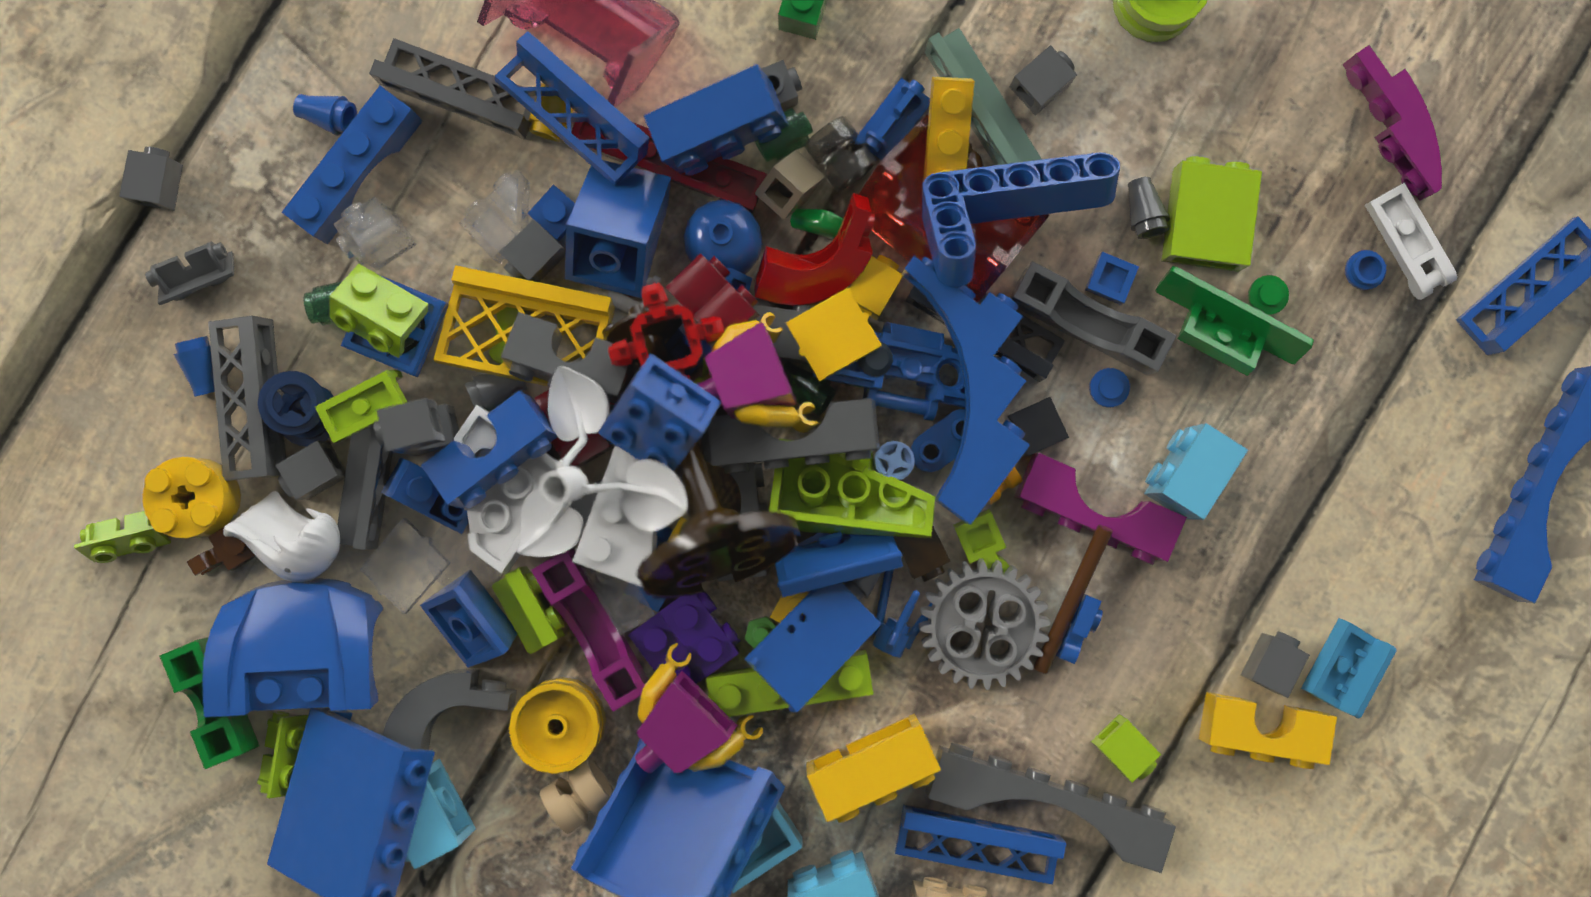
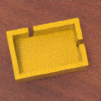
M915 714L846 744L850 755L845 758L842 757L839 748L806 763L807 778L827 822L837 819L838 823L856 817L860 814V807L873 801L876 806L895 799L898 796L896 791L910 784L914 789L929 784L935 780L934 773L941 771Z

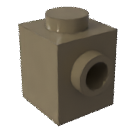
M795 150L773 166L755 194L785 220L807 202L825 178V175L799 151Z

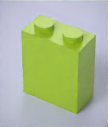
M1187 157L1186 161L1182 160L1173 168L1168 204L1170 220L1167 223L1169 230L1165 232L1161 261L1237 272L1251 265L1262 171L1250 169V165L1244 162H1227L1223 166L1210 164L1211 160L1206 157Z

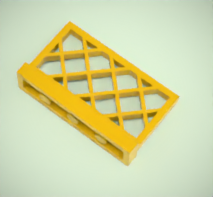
M455 265L451 278L454 286L433 360L438 364L547 386L548 381L533 377L532 381H525L509 373L510 369L507 368L505 363L494 365L487 361L483 352L502 341L506 344L513 327L512 325L502 331L493 315L506 307L516 308L523 314H525L523 310L534 312L529 316L538 319L545 315L556 317L562 326L559 329L562 336L567 334L576 348V351L561 360L573 362L579 357H582V359L586 357L585 354L591 350L594 340L580 347L571 331L583 323L598 325L596 338L604 340L602 331L609 324H612L615 306L611 297ZM462 298L479 301L485 310L465 323L458 314ZM485 302L491 303V304H495V305H493L492 307L488 308V307L486 306ZM490 318L499 334L478 346L469 330ZM562 318L573 321L569 322L568 324H565ZM457 320L460 326L454 329V325ZM465 333L474 349L461 357L447 355L450 341ZM479 355L483 362L475 361L472 359Z

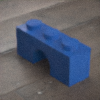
M518 391L486 415L496 430L495 446L486 456L477 458L468 445L453 440L421 465L447 505L461 509L476 506L486 498L487 494L485 492L496 483L502 484L509 481L518 474V467L529 458L536 459L544 455L552 447L551 442L558 436L554 433L550 421L533 397Z

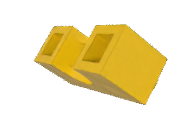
M1206 692L1199 739L1211 745V752L1235 756L1236 750L1250 752L1251 759L1270 763L1275 762V756L1289 758L1290 765L1312 770L1315 768V763L1330 765L1337 721L1336 716L1322 711L1284 705L1283 716L1279 726L1272 732L1260 733L1255 724L1257 703L1245 698Z

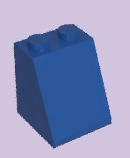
M603 160L614 171L621 165ZM590 166L566 224L565 279L642 298V288L646 286L669 204L671 177L633 168L614 186L596 169Z

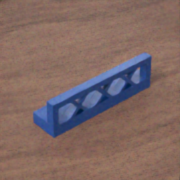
M527 31L516 41L517 55L495 75V82L611 184L616 186L647 155L650 137ZM524 66L536 76V87H518L510 78ZM540 81L544 83L547 87H541ZM530 96H537V102ZM541 96L560 97L566 103V113H548L541 107ZM571 108L577 113H571ZM559 122H566L567 129ZM571 122H588L595 128L596 140H579L572 134ZM601 134L608 140H601ZM590 149H596L597 155ZM601 149H619L628 158L614 171L602 160Z
M1579 216L1572 218L1456 319L1486 355L1505 352L1591 277V230ZM1574 231L1587 248L1579 255H1565V238ZM1555 247L1554 254L1548 253ZM1540 259L1554 260L1553 277L1549 281L1535 280L1536 263ZM1564 261H1571L1564 267ZM1524 273H1526L1525 279H1519ZM1511 285L1525 286L1524 303L1519 307L1506 306V289ZM1535 286H1536V287H1541L1539 290H1537V291L1534 293V288H1535ZM1496 299V305H1489ZM1482 310L1496 311L1495 328L1485 335L1472 319ZM1505 312H1512L1505 318Z
M903 804L895 854L1053 885L1057 859H1064L1066 842L1059 834ZM908 829L930 833L933 837V840L922 848L905 845ZM951 837L970 841L973 847L962 855L957 856L949 854L942 842ZM938 845L942 852L931 851V849ZM988 845L1008 848L1012 855L998 864L989 862L981 850ZM1028 852L1047 856L1045 872L1027 869L1020 857ZM978 853L982 860L973 859L970 857ZM1017 860L1021 868L1009 865Z

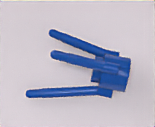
M893 569L884 572L876 619L881 625L874 632L876 636L872 645L889 655L901 658L905 648L911 649L916 636L920 632L919 623L928 621L929 618L921 614L911 629L907 625L920 596L919 591L915 590L912 592L899 619L888 617L887 622H884L894 573Z

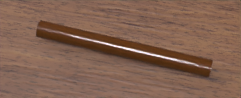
M1098 524L1047 635L1049 641L1044 642L1042 646L1043 656H1038L1033 666L1035 670L1043 674H1048L1113 533L1110 528Z

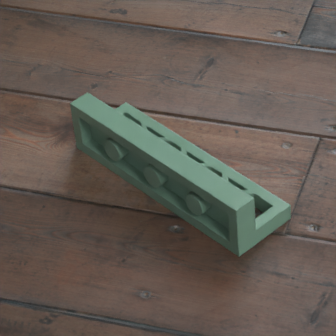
M958 28L943 38L939 32L930 37L925 54L940 77L970 78L975 81L971 127L994 164L1002 165L1042 160L961 29Z

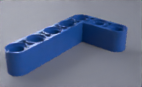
M1089 153L939 172L926 177L923 182L922 220L939 281L950 287H960L972 280L974 274L975 239L971 224L1099 208L1111 204L1116 196L1120 172V162L1118 159L1108 153Z

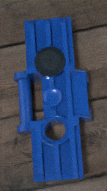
M885 322L882 333L874 331L882 347L824 379L863 387V399L872 398L875 400V406L923 415L924 420L933 421L935 419L938 403L966 408L964 377L957 349L952 348L950 345H945L943 333ZM944 364H949L957 370L958 380L954 386L944 385L939 378L940 368ZM813 372L812 377L817 378ZM893 377L914 381L916 386L925 388L926 392L925 399H919L879 390L882 389L883 379Z

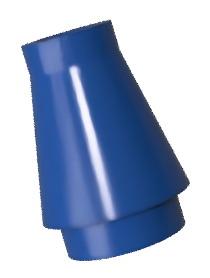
M299 94L293 104V113L296 117L305 119L334 135L342 134L357 115L355 104L349 102L345 96H308Z
M204 336L175 343L177 353L173 355L189 382L194 397L215 392L211 345L209 344L208 337Z

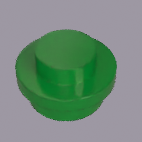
M1265 275L1257 278L1250 285L1248 300L1252 307L1261 310L1267 315H1272L1280 312L1287 305L1289 290L1285 282L1279 277Z

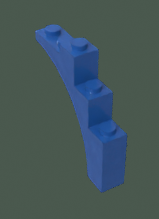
M913 256L901 275L927 298L943 320L957 349L965 385L966 413L961 444L951 472L936 495L935 501L964 523L971 525L1030 446L1022 439L1025 433L1019 427L1008 420H1005L1003 424L997 421L1026 382L1019 375L1022 369L1017 364L1004 356L1000 360L994 357L1023 316L1016 311L1018 305L1002 293H998L995 296L989 292L982 302L978 304L973 300L976 294L965 285L960 287L944 285L936 275L932 260L927 257L919 260Z

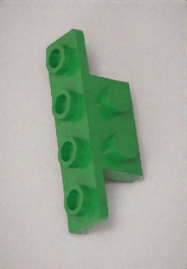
M1176 266L1170 268L1155 290L1158 294L1189 310L1178 335V340L1246 376L1256 368L1262 349L1290 364H1296L1312 348L1314 343L1312 338L1299 332L1297 329L1289 327L1261 310L1242 302L1227 292L1208 284Z

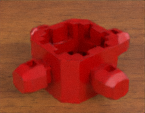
M660 283L644 286L641 295L644 308H649V312L637 315L631 325L633 342L627 343L625 339L612 344L608 348L612 366L632 365V360L639 359L642 367L649 357L642 329L656 323L681 318L691 355L665 364L685 376L684 371L695 368L702 356L703 350L700 342L706 340L707 344L717 341L725 332L722 320L715 316L700 319L701 323L695 325L692 311L680 304L665 306L668 298Z

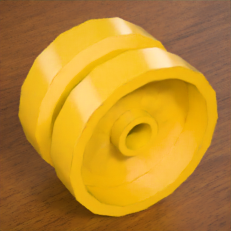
M566 677L545 680L522 696L512 711L509 725L512 747L524 763L537 771L551 774L571 771L589 758L603 738L606 724L603 703L595 691L580 680ZM551 720H560L563 724V730L561 732L554 728L556 723Z

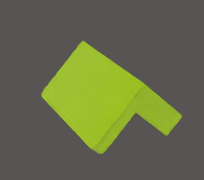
M386 370L315 406L333 443H339L374 425L375 421H379L376 410L407 403L397 382L403 378L400 370Z

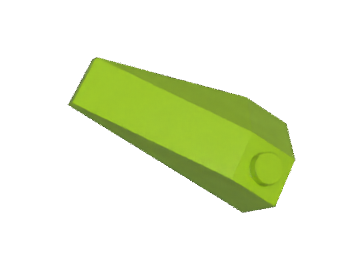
M779 439L782 441H793L788 439ZM833 454L829 455L830 463L805 465V458L789 459V467L776 468L774 470L769 512H782L794 516L799 530L802 532L833 534L841 532L842 534L918 538H931L936 497L892 476L887 477L871 470L857 460L846 461L845 457Z

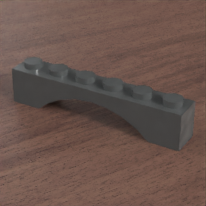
M951 743L950 748L939 745L936 759L941 771L934 773L935 780L926 786L925 792L929 799L966 811L986 803L1007 799L1036 800L1054 804L1077 814L1093 825L1105 837L1113 851L1122 861L1162 873L1176 828L1174 824L1165 818V811L1146 804H1142L1141 810L1126 806L1127 799L1109 792H1104L1103 798L1089 794L1088 786L1072 780H1066L1065 784L1061 785L1049 781L1051 775L1038 769L1028 767L1026 773L1012 769L1011 761L994 755H989L988 761L973 756V749L957 743Z

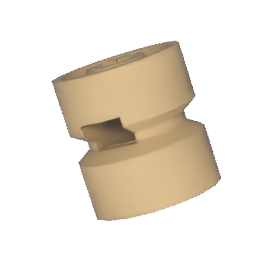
M588 758L573 770L568 771L567 779L558 777L540 790V797L547 812L557 826L565 833L570 834L588 821L589 812L598 814L601 808L607 804L614 790L597 764Z

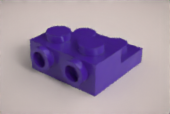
M705 590L699 594L680 596L628 634L654 671H656L660 664L667 663L666 654L673 644L678 643L677 648L672 652V658L676 662H684L691 652V660L684 669L676 670L675 672L678 675L683 671L695 684L708 677L740 652L736 646L741 641L739 636L728 622L721 625L712 612L717 607Z

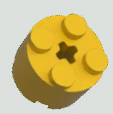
M193 457L172 458L161 463L155 469L150 470L145 477L142 495L145 514L155 531L171 537H208L225 527L232 517L237 514L240 507L241 492L238 481H225L222 474V465L211 459ZM194 492L195 500L190 501V495Z

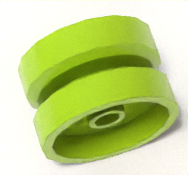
M1113 0V11L1120 25L1133 37L1147 42H1162L1180 35L1204 8L1207 0Z

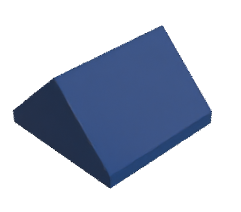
M471 569L420 604L421 608L467 668L503 655L509 650L517 636L512 623Z

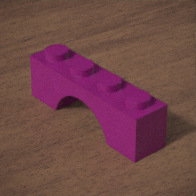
M1041 453L1032 454L1022 477L1023 482L1019 484L1014 498L1023 501L1022 509L1040 517L1044 516L1045 511L1060 517L1058 525L1074 532L1080 533L1082 527L1095 532L1098 524L1110 528L1113 533L1108 541V547L1117 549L1120 543L1133 549L1131 553L1133 558L1153 565L1155 560L1169 561L1187 517L1151 501H1141L1131 511L1118 517L1111 518L1100 515L1090 509L1082 500L1076 485V469Z
M572 548L550 558L531 571L551 606L560 613L578 640L588 660L592 677L612 712L641 696L642 689L649 678L583 565L572 562L576 553Z

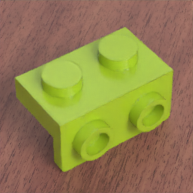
M358 263L330 295V318L340 329L346 332H354L368 340L376 350L384 353L388 352L399 358L404 352L406 338L428 313L429 304Z
M528 566L518 567L504 575L505 578L492 585L497 598L529 654L565 636L562 627H564L562 617L554 607H549L542 594L543 590Z

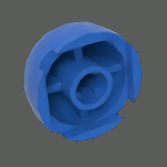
M725 199L710 201L699 207L688 220L683 236L685 252L691 262L700 253L708 261L715 256L725 267L732 268L743 274L749 272L758 261L763 245L761 228L753 213L740 203Z

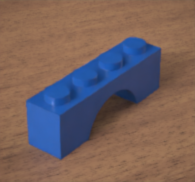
M379 85L281 213L310 235L328 245L352 214L353 199L367 175L384 158L390 154L400 152L423 120L410 107Z

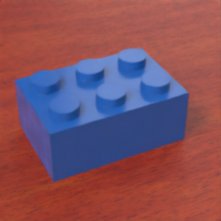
M758 64L643 115L662 162L679 174L686 173L687 176L704 171L708 168L707 162L720 156L723 159H730L740 155L745 151V145L759 140L760 143L774 140L782 134L781 129L789 126L772 82Z

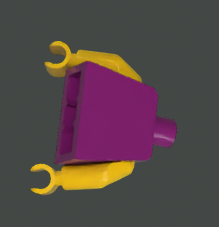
M771 312L765 313L760 322L753 320L729 325L712 347V352L705 357L712 378L696 385L719 399L731 419H738L742 423L766 427H793L801 433L811 430L818 422L806 420L803 414L811 413L815 409L814 405L806 402L796 410L792 407L797 402L773 344L777 341L783 328L772 329L768 327L775 319L774 314Z
M678 643L673 644L666 654L667 663L659 665L642 689L637 714L642 725L638 729L637 735L646 745L635 755V759L638 765L648 773H653L663 762L675 773H681L687 768L696 772L721 767L744 747L743 741L758 739L763 734V727L757 728L751 735L746 733L745 725L754 715L742 716L735 724L683 671L676 675L675 671L684 669L691 660V652L684 662L679 663L673 660L672 652L677 648Z

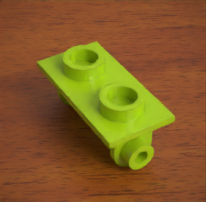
M145 511L125 515L124 529L120 530V520L117 518L87 524L86 529L80 531L82 543L74 544V549L93 562L108 563L116 560L118 556L152 552L156 547L171 544V540L163 533L155 531Z
M274 711L272 718L267 721L268 727L264 747L275 750L274 755L263 754L257 784L261 785L260 792L267 794L269 799L284 797L287 794L308 715L289 716L290 713Z

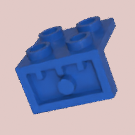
M650 354L598 432L637 460H655L674 471L703 434L721 401Z

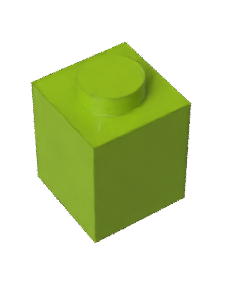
M1120 714L1091 741L1122 775L1132 783L1137 778L1142 780L1150 775L1157 766L1155 761L1161 756V753L1137 728Z

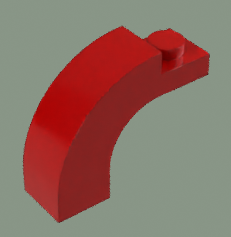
M853 193L838 234L829 245L820 251L798 255L766 246L754 279L755 297L778 304L804 305L828 299L851 285L863 272L873 254L870 238L867 237L872 230L875 214L871 212L868 197Z

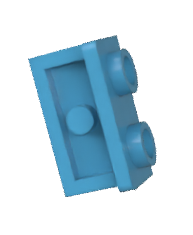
M1338 618L1301 689L1330 706L1359 719L1366 710L1397 649L1389 643L1374 638L1354 624Z

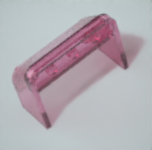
M484 0L477 23L485 26L505 15L513 25L526 30L540 27L545 23L607 63L603 71V77L612 89L607 101L614 107H617L640 89L674 38L680 24L675 14L654 0Z

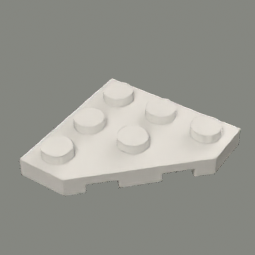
M479 405L475 406L454 437V441L468 445L477 458L489 454L496 443V430L486 416L490 412ZM547 452L536 459L529 458L518 467L519 472L516 476L505 483H496L485 492L487 494L486 498L476 506L468 509L464 508L468 513L470 533L468 534L470 551L500 573L507 574L520 556L517 553L520 539V514L524 500L532 491L539 489L540 480L546 473L558 470L556 466L558 460Z

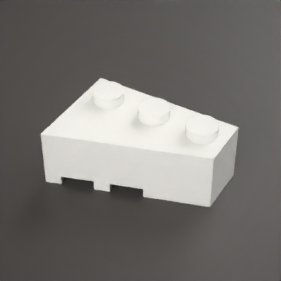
M615 446L601 484L627 483L628 467L639 460ZM626 491L598 492L572 562L642 587L636 572L641 561L657 549L656 530H642L629 522L622 509V498Z

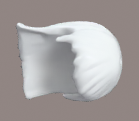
M277 491L271 492L263 500L243 512L236 520L227 524L223 532L225 537L233 536L242 540L262 563L277 576L290 582L303 583L315 579L330 567L340 550L339 528L336 521L330 515L307 508V512L314 518L309 519L289 506Z

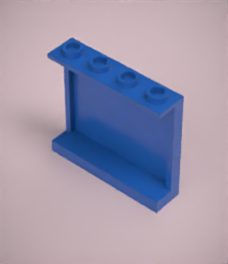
M310 708L267 865L321 897H395L435 751L410 749L351 721L353 713L347 710L329 711V708Z
M639 739L637 750L627 768L620 773L617 786L607 804L599 811L596 823L587 840L579 847L575 861L570 869L588 882L618 897H730L786 786L769 770L758 766L755 771L732 760H728L718 768L696 772L687 768L681 773L673 772L663 762L653 773H648L638 765L635 759V755L646 745Z

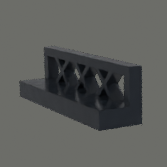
M971 283L965 285L976 294L975 298L980 300V303L987 295V293ZM913 286L905 301L944 324L927 298ZM1022 315L1023 317L1015 326L1017 336L1007 337L995 353V356H1004L1010 359L1022 369L1023 373L1041 382L1047 378L1054 365L1052 363L1065 340ZM1021 326L1028 329L1032 333L1023 335ZM1039 336L1053 345L1045 359L1026 348L1024 339Z

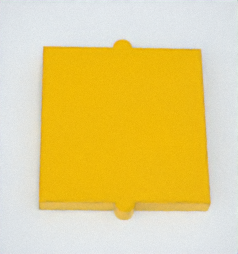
M849 288L842 290L786 322L788 329L800 347L799 355L806 358L819 382L882 347L868 322L869 314L862 312Z

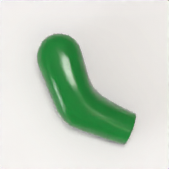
M797 209L791 215L790 224L793 229L810 232L833 240L838 234L843 218L823 209Z

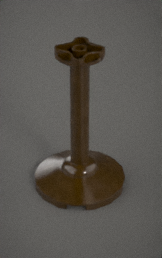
M643 303L633 306L625 318L603 329L604 340L611 343H617L625 339L627 343L633 342L630 327L637 315L649 312V308H644ZM681 318L656 323L642 329L649 356L652 354L664 363L671 362L665 342L682 326ZM637 359L639 369H641L640 361ZM697 440L674 470L686 492L689 519L682 525L678 537L661 545L641 561L636 576L641 582L644 593L649 596L670 598L703 593L704 590L701 584L703 582L732 574L736 583L777 564L796 549L798 543L795 534L799 535L801 533L795 517L782 512H759L740 515L735 510L721 508L699 441Z

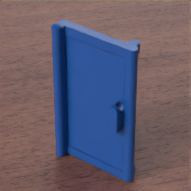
M841 532L820 537L819 542L796 547L792 553L775 564L778 576L777 586L781 590L783 598L903 567L901 559L903 555L901 551H898L894 536L842 535Z
M843 583L814 589L745 658V661L789 705V710L797 713L879 628L881 623Z

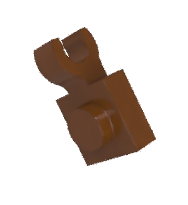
M223 527L208 537L214 547L187 561V564L193 574L197 576L200 573L205 575L223 563L228 571H234L256 556L239 538L233 536L225 537Z

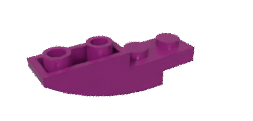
M1366 46L1342 64L1346 70V77L1349 83L1355 89L1360 90L1367 99L1369 110L1373 117L1379 122H1383L1387 128L1374 137L1379 143L1378 148L1381 155L1386 161L1393 163L1402 176V184L1405 183L1411 195L1416 196L1421 201L1442 189L1440 150L1433 122L1427 106L1407 70L1403 69L1392 77L1371 46Z

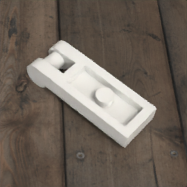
M1405 183L1365 204L1370 216L1408 279L1411 293L1417 299L1422 300L1431 295L1433 289L1439 285L1447 286L1457 280V273ZM1429 261L1432 266V271L1428 274H1425L1421 267V264Z

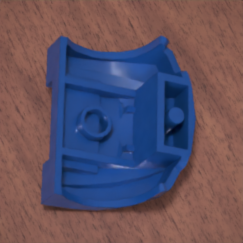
M315 578L303 583L286 580L270 582L256 587L221 607L206 644L203 661L204 717L247 715L250 711L329 707V711L371 709L379 701L373 672L372 647L375 623L383 610V606L379 601H375L371 594L352 587L348 582L324 578Z

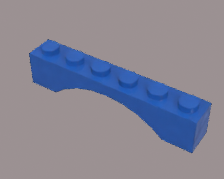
M1591 366L1576 368L1564 379L1561 386L1563 394L1558 405L1548 413L1544 422L1546 430L1540 442L1536 443L1529 452L1527 458L1529 465L1526 472L1514 484L1510 493L1512 501L1506 513L1502 514L1495 523L1493 541L1489 549H1486L1477 561L1476 569L1478 572L1474 581L1518 602L1535 604L1552 569L1547 543L1549 505L1557 481L1567 464L1591 440Z

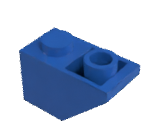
M403 458L399 459L381 493L462 534L469 522L467 510L447 505L422 467Z

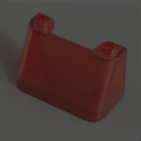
M928 115L879 162L858 194L868 197L871 212L875 214L871 231L908 262L913 256L919 260L927 257L933 261L922 220V191ZM1049 214L971 224L975 239L974 274L972 280L965 286L976 294V297L973 299L974 301L978 302L1047 220L1050 216Z

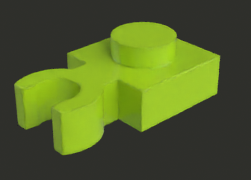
M990 509L979 513L971 525L963 521L953 524L970 564L983 559L987 569H990L995 560H999L1002 563V571L1005 573L1010 566L996 552L1007 547Z

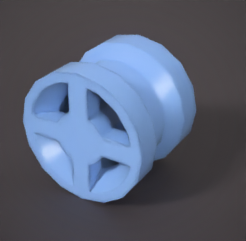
M891 441L882 445L874 454L873 459L876 472L887 477L892 476L898 480L904 479L911 473L915 462L913 452L909 446L898 441Z

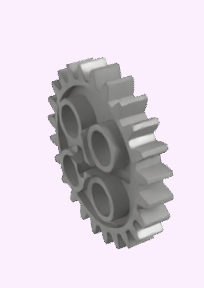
M979 559L977 570H972L968 563L964 561L962 563V574L958 575L949 568L947 569L950 577L948 583L938 578L935 580L940 590L938 594L926 592L925 595L932 603V607H920L921 614L929 618V620L919 623V629L930 634L921 641L923 647H935L930 651L928 657L931 662L942 659L938 667L941 674H945L953 669L952 680L954 683L957 684L963 676H966L969 688L973 689L977 679H981L985 689L989 690L992 679L997 678L1001 686L1006 687V675L1011 673L1019 681L1021 675L1018 668L1021 665L1030 670L1034 668L1029 660L1030 655L1043 656V652L1036 644L1037 642L1049 641L1047 634L1040 631V628L1051 625V621L1047 617L1039 615L1048 609V605L1045 601H1034L1042 592L1037 586L1027 589L1031 581L1027 574L1016 580L1017 568L1011 565L1003 573L1002 563L999 560H995L992 568L987 569L985 561ZM990 590H994L995 595L991 600L987 613L992 626L987 625L984 627L981 655L975 658L974 652L978 647L981 632L976 622L982 623L985 620L987 595ZM968 592L979 594V601L975 607L964 609L959 606V601L964 594ZM1015 601L1018 603L1015 614L1010 617L999 616V608L1004 602ZM966 631L970 633L969 642L965 646L955 647L950 644L951 637L956 632ZM999 639L1009 641L1008 649L1003 654L993 655L989 653L993 642Z

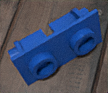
M901 77L854 141L886 164L930 106V98L923 94L925 88L916 80L908 83Z

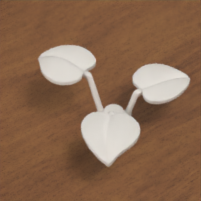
M565 366L558 367L552 378L548 397V416L554 433L561 440L571 441L578 437L579 439L565 458L557 461L556 466L558 470L546 473L540 480L539 489L532 491L523 502L520 514V539L517 553L525 556L548 557L558 555L572 549L579 542L583 533V518L578 511L569 506L572 501L580 499L584 494L626 491L622 498V509L626 518L635 527L647 531H655L667 527L686 514L688 508L686 492L680 479L669 467L661 462L648 459L632 463L627 469V483L594 485L587 484V478L584 473L578 468L569 465L587 443V433H597L607 419L609 403L600 385L594 380Z

